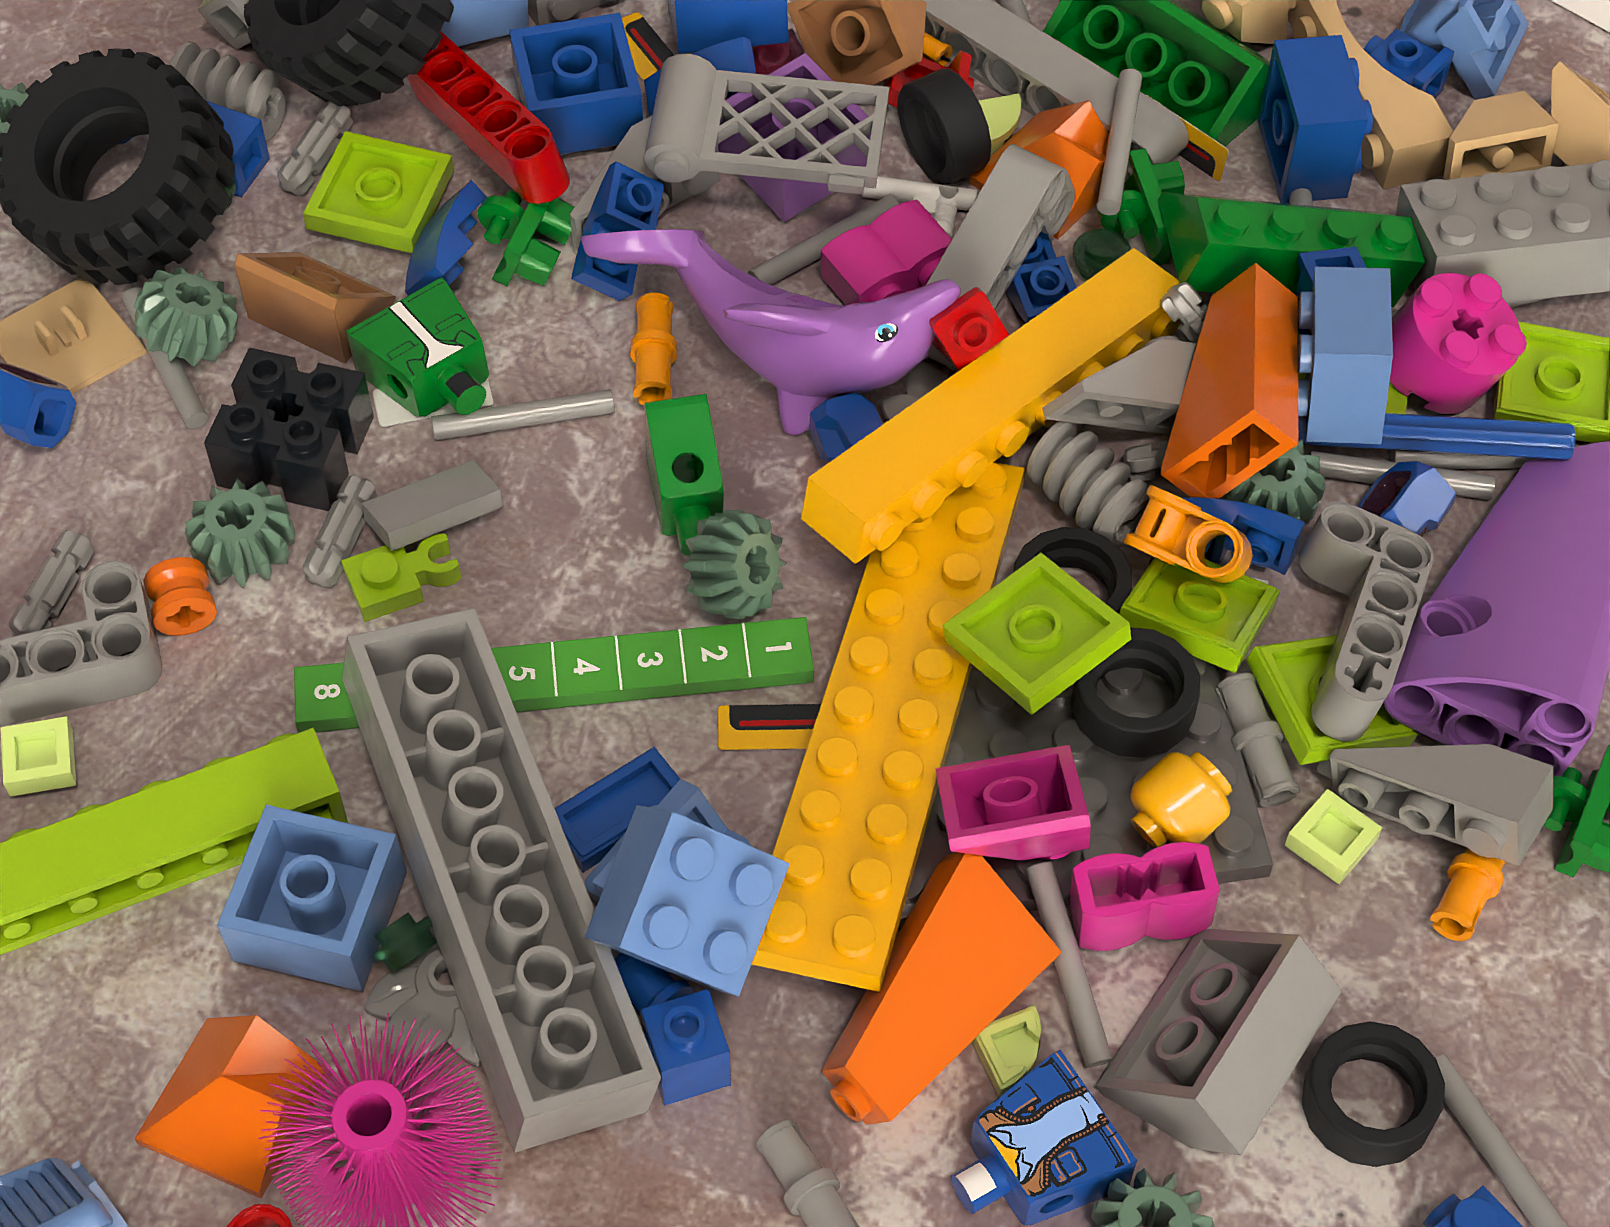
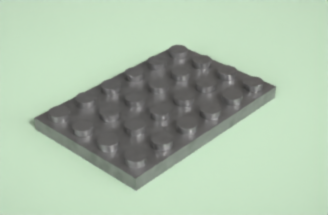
M1192 656L1200 673V697L1194 721L1181 742L1166 753L1146 758L1117 756L1096 746L1079 729L1072 711L1074 683L1031 715L981 671L970 672L944 767L1070 744L1089 813L1091 825L1090 849L1070 852L1068 855L1058 859L1034 858L1021 861L983 856L1028 912L1038 910L1026 873L1028 867L1042 862H1052L1064 904L1069 906L1072 870L1075 866L1089 858L1111 853L1130 854L1141 858L1144 854L1154 849L1143 839L1130 822L1138 813L1132 804L1130 794L1133 785L1171 752H1179L1189 757L1194 752H1199L1222 773L1232 788V792L1227 796L1230 804L1228 818L1201 843L1209 847L1218 884L1270 876L1274 864L1241 750L1235 751L1231 738L1235 735L1219 695L1215 692V688H1218V684L1221 682L1216 665ZM1126 667L1110 671L1101 677L1097 683L1098 697L1110 709L1126 716L1148 718L1160 715L1169 710L1174 703L1172 688L1160 676L1144 669ZM939 786L897 931H900L937 865L947 855L955 853L950 851Z

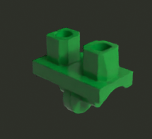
M1146 148L1132 150L1129 153L1128 160L1133 172L1124 183L1120 211L1115 215H1105L1098 211L1099 219L1105 230L1113 233L1122 232L1123 236L1127 239L1134 238L1140 233L1149 259L1157 265L1168 264L1171 248L1158 198L1162 192L1184 194V174L1179 161L1151 164Z
M507 191L504 197L496 195L486 197L482 201L477 213L480 223L486 229L484 233L485 240L496 245L500 243L502 238L510 239L503 253L504 256L492 279L508 287L515 273L544 286L561 251L534 238V235L538 231L565 245L572 232L570 213L575 207L558 197L546 203H529L524 211L520 206L522 198L514 191Z
M1610 744L1604 752L1599 768L1593 770L1589 776L1586 787L1579 784L1582 774L1575 768L1568 767L1562 776H1553V810L1544 826L1553 831H1560L1565 821L1572 822L1554 869L1574 878L1582 864L1610 873V824L1603 822L1605 813H1610Z

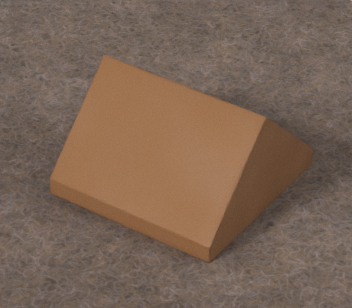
M794 0L787 4V10L806 54L835 82L878 85L922 61L927 3L923 0Z
M301 252L238 253L234 264L248 319L345 364L352 357L346 331L393 305L396 298L395 295Z

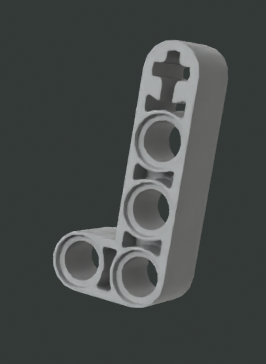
M1015 144L1008 146L998 159L927 284L943 279L952 280L961 288L959 297L972 288L978 287L985 293L994 310H996L1039 233L1043 232L1052 237L1065 223L1075 199V189L1068 171ZM931 345L928 354L929 358L952 370H957L940 351Z
M1334 502L1323 509L1299 552L1298 561L1302 570L1310 578L1350 597L1312 703L1311 716L1315 725L1329 737L1340 741H1355L1363 736L1392 689L1429 577L1434 553L1424 538L1413 531L1344 502Z
M119 560L106 561L96 565L86 574L82 583V594L87 620L0 639V682L3 681L0 684V727L138 695L149 690L158 682L162 674V660L156 629L144 587L137 570L133 566ZM134 651L133 653L128 654L126 656H121L122 654H125L127 652ZM65 666H69V667H67L66 669H63V670H61V671H57V670L60 669V668H63V667H65Z

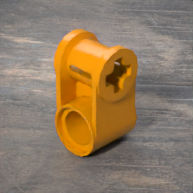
M1149 486L1146 494L1150 500L1135 532L1127 533L1123 543L1170 565L1178 564L1212 581L1220 583L1233 582L1245 574L1250 567L1253 557L1252 547L1246 535L1229 523L1201 511L1200 507L1156 486ZM1217 536H1230L1234 543L1233 558L1221 568H1210L1204 556L1207 544Z

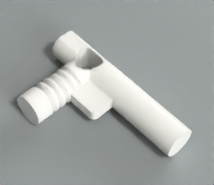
M878 176L876 188L864 187L862 197L882 199L891 194L896 197L898 202L904 203L918 200L952 238L957 210L969 211L977 198L978 189Z

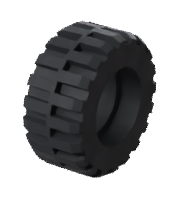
M249 0L248 3L244 4V18L247 26H249L246 30L253 50L257 52L259 60L266 67L325 102L330 101L337 106L350 107L380 100L382 92L385 94L394 93L404 86L403 79L409 74L416 75L426 64L423 61L426 54L431 48L435 50L443 37L440 34L444 22H450L454 6L451 0Z
M108 49L107 56H104L99 50L78 55V62L70 64L68 61H63L50 69L52 75L41 83L36 80L25 90L29 95L21 106L15 104L7 116V122L10 124L8 132H0V157L2 158V161H0V204L3 212L12 219V225L59 267L71 275L78 274L85 281L97 284L107 283L108 280L115 285L132 284L137 282V275L142 274L146 279L153 278L157 270L166 271L165 266L172 261L181 264L193 255L190 248L199 239L206 242L215 230V227L211 224L216 214H224L230 198L224 190L225 186H232L234 182L235 164L229 159L232 158L234 149L230 135L224 130L223 120L172 65H166L159 57L147 52H137L135 54L131 49ZM149 134L144 157L132 176L109 194L83 201L87 178L97 161L116 144L131 137Z

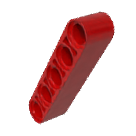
M440 31L443 37L435 50L431 48L424 57L423 61L426 64L416 75L409 74L407 76L417 99L524 200L529 203L541 204L561 196L570 184V175L549 128Z

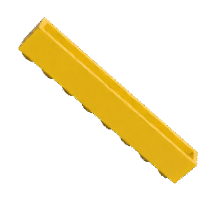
M1132 248L809 476L801 520L855 564L875 549L880 551L887 549L896 541L902 530L919 517L926 519L933 515L942 505L945 498L960 486L965 488L972 486L980 479L991 463L1002 455L1005 457L1014 455L1023 446L1029 435L1042 426L1049 428L1058 422L1057 420L1045 419L1042 408L1080 381L1142 349L1147 342L1162 336H1173L1178 330V325L1181 321L1178 319L1174 322L1161 307L1160 300L1167 293V290L1174 285L1180 284L1179 280L1141 252Z

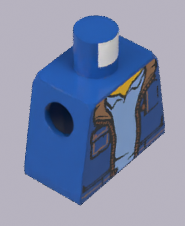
M1058 1050L977 1116L973 1121L970 1144L979 1160L951 1175V1182L961 1203L971 1214L1004 1197L1023 1225H1033L1108 1197L1109 1185L1116 1178L1130 1185L1137 1159L1063 1052Z

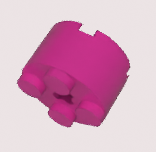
M1442 273L1425 280L1392 317L1393 359L1390 382L1406 397L1413 392L1428 401L1424 408L1437 413H1459L1471 408L1514 365L1527 345L1526 338L1521 332L1514 312L1502 298V290L1498 282L1492 277L1481 273L1475 274L1472 277L1458 273Z

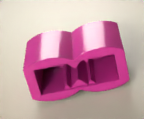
M918 200L907 201L887 210L870 225L850 229L826 244L821 249V277L845 305L885 299L925 286L951 243L952 238Z
M1178 842L1154 848L1141 858L1130 854L1111 853L1089 858L1075 866L1072 870L1069 907L1078 946L1095 951H1110L1130 946L1145 935L1162 940H1176L1194 936L1210 927L1213 922L1220 888L1209 847L1198 843Z

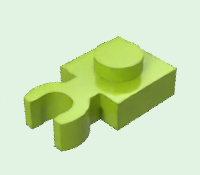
M435 534L425 538L419 544L417 550L406 553L404 547L391 551L387 545L341 560L344 575L364 622L424 602L421 586L429 584L435 587H446L455 584L462 578L457 559L440 564L433 562L439 557L451 554L446 534Z

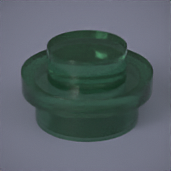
M1093 229L1083 233L1075 241L1073 261L1081 276L1088 280L1130 251L1131 247L1128 241L1115 231Z
M409 912L374 936L381 945V948L370 956L376 964L383 961L391 974L395 973L438 943L429 930V927L433 925L429 916H426L416 923Z

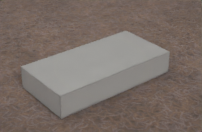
M474 460L362 503L365 521L391 551L503 507L501 489Z

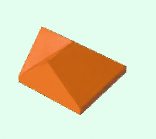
M1089 100L1039 112L991 155L990 161L984 169L969 175V183L981 190L1002 153L1012 144L1065 168L1075 189V199L1065 223L1053 235L1058 240L1098 202L1109 134Z
M257 1015L207 1018L134 1139L137 1144L262 1199L274 1178L271 1175L275 1174L279 1167L270 1168L280 1165V1162H283L284 1159L277 1160L266 1166L264 1164L271 1162L272 1159L282 1157L288 1152L267 1158L264 1157L274 1154V1151L289 1149L291 1146L270 1150L265 1149L282 1146L279 1143L292 1144L294 1142H268V1140L294 1138L285 1137V1135L263 1139L258 1138L275 1135L272 1132L285 1133L295 1131V1129L261 1131V1129L288 1128L279 1126L278 1123H266V1121L300 1123L287 1117L273 1115V1113L307 1119L308 1117L303 1114L262 1112L260 1110L291 1111L266 1102L307 1109L300 1104L277 1097L275 1094L307 1105L310 1104L313 1107L315 1106L314 1103L290 1091L272 1086L269 1083L317 1098L313 1094L279 1078L281 1076L295 1084L299 1082L312 1092L321 1095L315 1088L290 1071L292 1070L319 1088L306 1074L284 1059H287L314 1077L303 1067L305 1065L323 1083L327 1084L297 1054L302 1056L320 1074L323 1075L324 1073L326 1076L327 1074L319 1066L318 1061ZM281 1124V1125L292 1126V1127H302V1126H303V1125Z

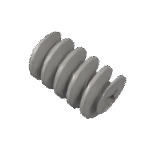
M185 42L181 45L175 56L167 64L172 65L206 101L260 119L266 141L274 137L281 128L285 116L286 99L285 94L279 89L278 73L270 68H265L259 73L256 63L244 62L240 66L239 60L235 56L225 55L220 59V54L217 50L205 48L201 52L200 47L194 42Z
M1058 421L1042 436L1033 449L1027 465L1029 479L1034 484L1040 487L1043 486L1045 495L1050 500L1059 502L1061 511L1066 516L1075 518L1078 528H1085L1103 535L1118 548L1126 545L1123 543L1126 534L1135 532L1150 500L1148 498L1141 502L1147 491V483L1142 479H1136L1126 484L1131 474V468L1122 462L1110 468L1114 460V451L1106 446L1095 450L1098 436L1094 432L1088 430L1079 434L1082 427L1081 423Z

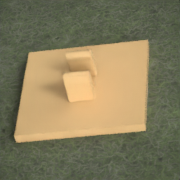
M81 277L0 321V357L4 363L21 367L64 384L71 394L78 392L147 353L145 346L92 282L85 281Z

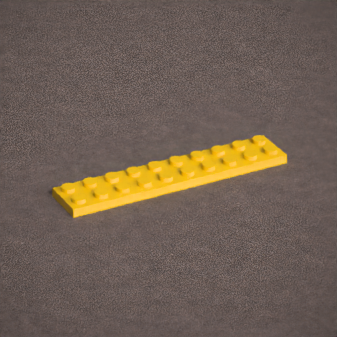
M996 462L991 463L976 483L968 488L960 486L945 498L942 505L933 515L926 519L919 517L906 526L890 547L883 551L875 549L870 553L772 856L788 862L790 865L752 965L868 990L881 991L938 789L935 768L944 767L972 669V664L945 642L942 625L995 587L1024 485V467Z

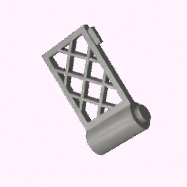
M676 54L667 58L662 65L644 162L653 174L669 183H679L694 178L700 171L826 183L828 184V191L863 195L864 187L876 188L889 101V87L716 70L708 60L700 56ZM729 91L753 94L760 102L739 114L726 99ZM794 98L809 99L817 108L796 119L783 105ZM851 104L875 106L874 114L856 125L841 110ZM772 113L783 124L784 128L763 139L750 125L767 114ZM724 117L727 121L722 124ZM828 118L842 133L821 145L808 130ZM737 132L752 146L740 154L717 152L718 144ZM871 133V137H870V140H869V139L866 137V135H868V134ZM796 138L810 152L798 160L783 159L775 150ZM854 144L867 157L866 167L842 165L833 156Z

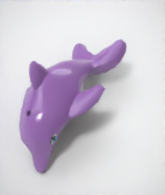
M681 229L638 230L580 237L584 251L589 257L623 264L662 265L675 268L702 315L724 344L749 367L777 387L779 413L783 430L792 436L801 434L809 429L810 412L825 400L835 396H843L855 392L865 393L895 383L911 372L928 357L935 334L929 325V320L951 306L961 294V288L956 282L943 279L874 302L836 305L788 292L743 272L706 244L703 231Z

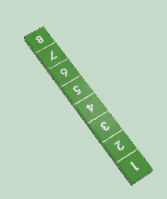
M806 617L491 648L516 712L814 682V666ZM344 662L294 667L295 724L298 733L313 727L315 732L359 728L342 681Z

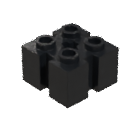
M249 347L231 384L236 404L232 406L221 405L204 441L216 485L232 489L238 478L245 485L246 490H249L263 481L266 488L268 484L282 487L286 502L329 511L332 504L338 500L337 494L349 475L344 452L358 455L374 418L365 373L318 363L316 369L311 373L298 371L295 357Z

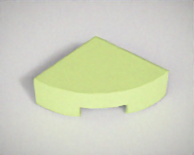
M1019 93L978 100L989 126L992 144L991 153L996 152L1004 144V141L1018 128L1021 115V98Z
M1035 1005L992 1021L972 1041L998 1098L1030 1073L1036 1064L1040 1048L1041 1023Z

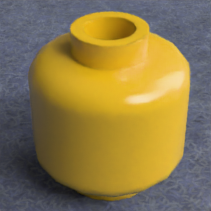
M1171 752L1133 785L1130 798L1138 813L1130 822L1143 839L1153 848L1163 846L1165 843L1191 842L1201 844L1228 818L1230 804L1227 796L1232 792V788L1222 773L1199 752H1194L1190 757L1179 752Z

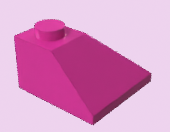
M1070 744L935 768L950 851L1023 861L1034 858L1058 859L1068 855L1070 852L1090 849L1091 825L1089 813Z

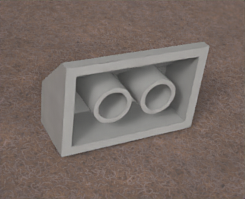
M1206 929L1193 936L1096 1087L1105 1097L1189 1148L1241 1156L1248 1143L1256 1135L1259 1125L1281 1089L1289 1081L1294 1068L1316 1032L1322 1027L1327 1014L1342 990L1300 935Z

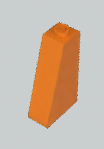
M1257 263L1253 264L1210 298L1164 455L1161 475L1190 497L1219 499L1298 445V296Z
M955 852L947 855L937 865L894 941L881 991L866 990L821 1070L823 1075L834 1086L830 1090L832 1099L854 1121L860 1122L862 1120L866 1125L891 1122L1062 953L982 855Z

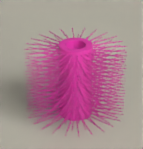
M387 1013L383 1040L381 1031L378 1064L376 1055V1019L374 1062L371 1038L369 1039L373 1072L372 1079L366 1027H364L368 1070L365 1060L361 1017L359 1015L363 1059L360 1048L357 1049L355 1037L353 1036L352 1038L349 1024H347L361 1079L359 1081L331 1023L355 1083L353 1085L322 1036L321 1038L332 1057V1061L341 1079L307 1038V1042L315 1050V1052L311 1051L321 1062V1064L317 1063L327 1076L324 1073L323 1075L320 1074L302 1056L297 1055L328 1083L329 1087L305 1065L303 1067L314 1077L287 1059H284L306 1074L319 1088L290 1070L315 1088L322 1096L312 1092L299 1082L295 1084L281 1076L279 1078L313 1094L317 1098L286 1087L269 1084L290 1091L324 1109L322 1110L310 1104L307 1105L275 1094L277 1097L300 1104L307 1109L266 1102L291 1111L260 1110L262 1112L303 1114L313 1119L308 1120L273 1113V1115L287 1117L300 1123L266 1121V1123H278L279 1126L288 1128L261 1129V1131L295 1129V1131L285 1133L272 1132L275 1135L258 1138L263 1139L285 1135V1137L294 1139L268 1140V1142L302 1141L292 1144L279 1143L282 1146L266 1148L265 1150L287 1146L292 1147L283 1151H274V1154L264 1157L267 1158L283 1152H290L277 1159H272L271 1162L264 1164L266 1166L277 1160L301 1156V1158L292 1161L280 1162V1165L270 1168L273 1169L289 1163H296L291 1164L286 1169L277 1170V1173L271 1175L272 1177L283 1171L294 1169L291 1172H287L286 1175L276 1178V1181L273 1183L278 1182L284 1177L294 1175L289 1180L283 1181L285 1183L278 1185L277 1187L279 1188L277 1189L291 1181L300 1180L292 1186L282 1189L284 1191L280 1192L282 1194L292 1187L301 1185L296 1190L289 1191L290 1194L283 1196L284 1200H286L292 1194L303 1190L297 1197L288 1199L291 1201L287 1202L286 1205L289 1203L291 1205L299 1197L306 1196L299 1203L290 1206V1210H293L295 1207L299 1208L303 1202L311 1199L304 1207L292 1213V1215L295 1213L298 1215L305 1207L316 1201L307 1212L295 1217H299L296 1220L298 1221L306 1215L304 1217L305 1220L298 1223V1225L303 1223L302 1225L304 1226L315 1216L313 1222L306 1226L312 1225L311 1227H313L325 1215L323 1220L316 1226L319 1227L321 1225L323 1227L328 1217L338 1208L325 1227H328L330 1224V1227H335L341 1220L342 1222L338 1227H343L349 1216L350 1218L344 1227H347L349 1222V1227H354L355 1225L360 1227L361 1222V1227H363L365 1221V1227H377L379 1217V1227H382L383 1215L385 1227H388V1225L389 1227H395L394 1212L397 1227H410L406 1206L414 1225L420 1227L411 1205L414 1203L428 1227L433 1226L427 1213L439 1227H445L444 1224L449 1227L445 1223L447 1219L443 1214L457 1227H460L439 1205L463 1226L465 1225L450 1211L472 1226L477 1227L461 1216L447 1202L474 1220L476 1219L458 1207L445 1194L451 1196L470 1210L472 1209L469 1206L486 1213L452 1195L450 1192L459 1194L466 1200L471 1198L480 1203L484 1202L495 1206V1204L472 1197L442 1181L453 1183L461 1189L465 1187L476 1193L480 1192L491 1196V1194L468 1187L458 1181L497 1188V1186L485 1184L471 1178H502L482 1174L466 1167L498 1169V1167H489V1165L478 1162L501 1161V1159L476 1161L469 1159L494 1158L488 1155L502 1153V1151L481 1154L476 1152L497 1149H466L471 1147L490 1148V1146L482 1145L498 1141L476 1143V1141L493 1139L488 1137L498 1133L489 1136L480 1135L494 1131L491 1129L495 1128V1126L492 1128L485 1127L494 1124V1122L486 1125L477 1124L489 1121L490 1119L487 1118H490L491 1115L479 1121L470 1122L475 1118L485 1117L481 1115L490 1113L489 1111L486 1112V1108H483L487 1104L484 1106L480 1105L474 1110L466 1111L476 1104L485 1102L481 1096L483 1093L476 1094L472 1098L463 1099L471 1093L480 1091L479 1087L473 1091L469 1090L467 1093L461 1094L467 1088L479 1082H472L469 1086L456 1091L461 1085L475 1076L468 1080L465 1079L461 1084L449 1090L461 1078L475 1072V1070L468 1071L464 1075L457 1076L451 1080L456 1074L471 1066L469 1064L463 1069L461 1067L456 1073L451 1076L448 1075L463 1063L465 1059L455 1067L453 1065L446 1074L439 1078V1075L458 1057L456 1056L443 1069L444 1064L437 1076L430 1081L444 1061L461 1048L451 1055L448 1054L443 1061L435 1066L434 1064L454 1045L452 1044L440 1057L441 1053H439L434 1062L424 1071L445 1044L444 1042L428 1061L430 1051L436 1043L435 1041L416 1070L419 1058L441 1030L437 1032L424 1048L426 1043L424 1041L429 1035L430 1029L412 1057L415 1043L421 1032L420 1030L401 1069L404 1052L416 1018L396 1058L398 1044L405 1024L404 1021L400 1035L397 1037L393 1057L391 1054V1063L387 1072L394 1025H392L388 1053L386 1043L384 1075H382V1053L389 1013ZM420 1048H421V1051H420L418 1057H417V1058L415 1059V1061L412 1063V1061L414 1060L415 1056L417 1055L418 1051H419ZM400 1054H401V1059H400V1062H399V1065H398V1068H397L396 1063H397V1061H398V1059H399V1057H400ZM424 1061H425V1064H424L422 1070L418 1073L419 1069L421 1068L422 1064H423ZM396 1066L395 1078L392 1084L393 1072ZM412 1068V1070H411V1072H410V1074H409V1076H408V1078H407V1081H406V1083H405L406 1075H407V1073L410 1071V1069ZM429 1074V1076H428L426 1082H425L424 1085L421 1087V1085L423 1084V1082H424V1080L426 1079L427 1075ZM402 1081L400 1089L398 1090V1085ZM452 1082L451 1085H449L447 1088H445L443 1091H441V1089H442L446 1084H449V1083ZM321 1086H323V1087L326 1088L328 1091H330V1092L334 1095V1097L336 1098V1100H335L328 1092H326ZM418 1098V1100H417V1102H416V1104H415V1106H414V1108H413L414 1101ZM482 1098L476 1103L464 1106L472 1099ZM316 1101L324 1103L327 1107L317 1103ZM486 1109L478 1115L469 1116L475 1111ZM422 1110L419 1119H413ZM317 1116H323V1117L327 1118V1119L330 1120V1121L321 1119V1118H319V1117H317ZM425 1122L433 1123L428 1130H418ZM281 1124L305 1125V1126H302V1127H292V1126H286V1125H281ZM472 1125H482L475 1128H468ZM329 1127V1128L333 1129L334 1132H333V1131H330V1130H327V1129H324V1128ZM486 1128H489V1129H487V1130H485V1131H483V1132L473 1133V1134H465V1133H467V1132H470V1131H473V1130H476V1129H486ZM287 1135L310 1136V1138H298ZM471 1136V1137H469V1138H467V1139H457V1138H462V1137ZM476 1136H484L483 1138L472 1139ZM426 1137V1138L432 1139L433 1141H422V1140ZM326 1140V1141L332 1142V1143H334V1144L325 1143V1142H320V1141ZM307 1147H317L314 1149H306ZM301 1151H312V1152L302 1153V1154H293V1153H295V1152H301ZM333 1151V1152H336V1153H338V1154L327 1153V1152ZM464 1152H466V1153L477 1154L478 1156H475V1155L452 1154V1153H464ZM447 1156H455V1157H458V1158H461V1159L452 1158V1157H447ZM348 1160L344 1167H333L337 1161ZM471 1163V1164H477V1165H482V1166L458 1165V1164ZM438 1170H441V1171H444V1172H447V1173H450V1174H443V1173H441V1172L438 1171ZM453 1170L462 1171V1172H467V1173H472V1174H478V1175H483V1176L461 1175V1174H459V1173H457V1172H455V1171H453ZM347 1171H354L347 1180H343ZM345 1205V1207H344V1209L342 1210L341 1214L338 1215L339 1211H340V1210L343 1208V1206ZM375 1207L374 1219L371 1224V1216ZM316 1210L310 1217L306 1218L311 1211ZM322 1212L317 1219H315L318 1213Z

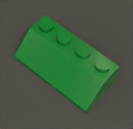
M1061 0L1043 30L1044 33L1119 78L1121 71L1125 69L1139 71L1142 74L1140 92L1148 95L1225 147L1258 118L1270 61L1226 32L1214 27L1209 21L1176 0Z
M1162 192L1158 198L1179 283L1187 282L1195 291L1216 293L1253 264L1257 263L1291 292L1296 294L1301 272L1297 263L1299 253L1356 246L1367 268H1390L1391 307H1395L1425 264L1411 217L1372 211Z

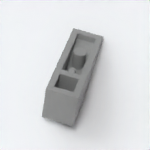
M1175 336L1155 338L1147 342L1142 349L1080 381L1042 408L1044 417L1049 420L1171 435L1197 343L1179 341Z

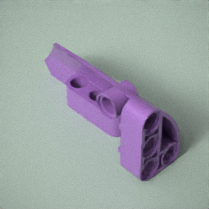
M1610 441L1574 447L1573 455L1568 460L1535 458L1524 463L1431 598L1423 605L1415 617L1392 689L1384 701L1385 709L1391 717L1445 745L1491 744L1553 765V776L1563 775L1593 734L1610 672Z

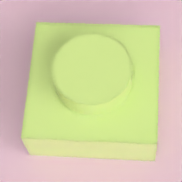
M67 716L0 727L3 784L9 797L76 786L73 729Z
M1327 789L1289 832L1284 846L1340 885L1376 843L1383 827Z

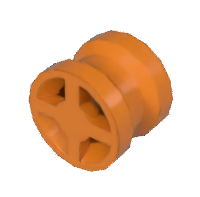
M175 557L161 561L146 572L143 582L148 598L154 602L150 612L155 629L163 634L172 636L188 635L208 627L215 620L217 609L213 595L206 591L210 581L206 567L201 561L190 557Z

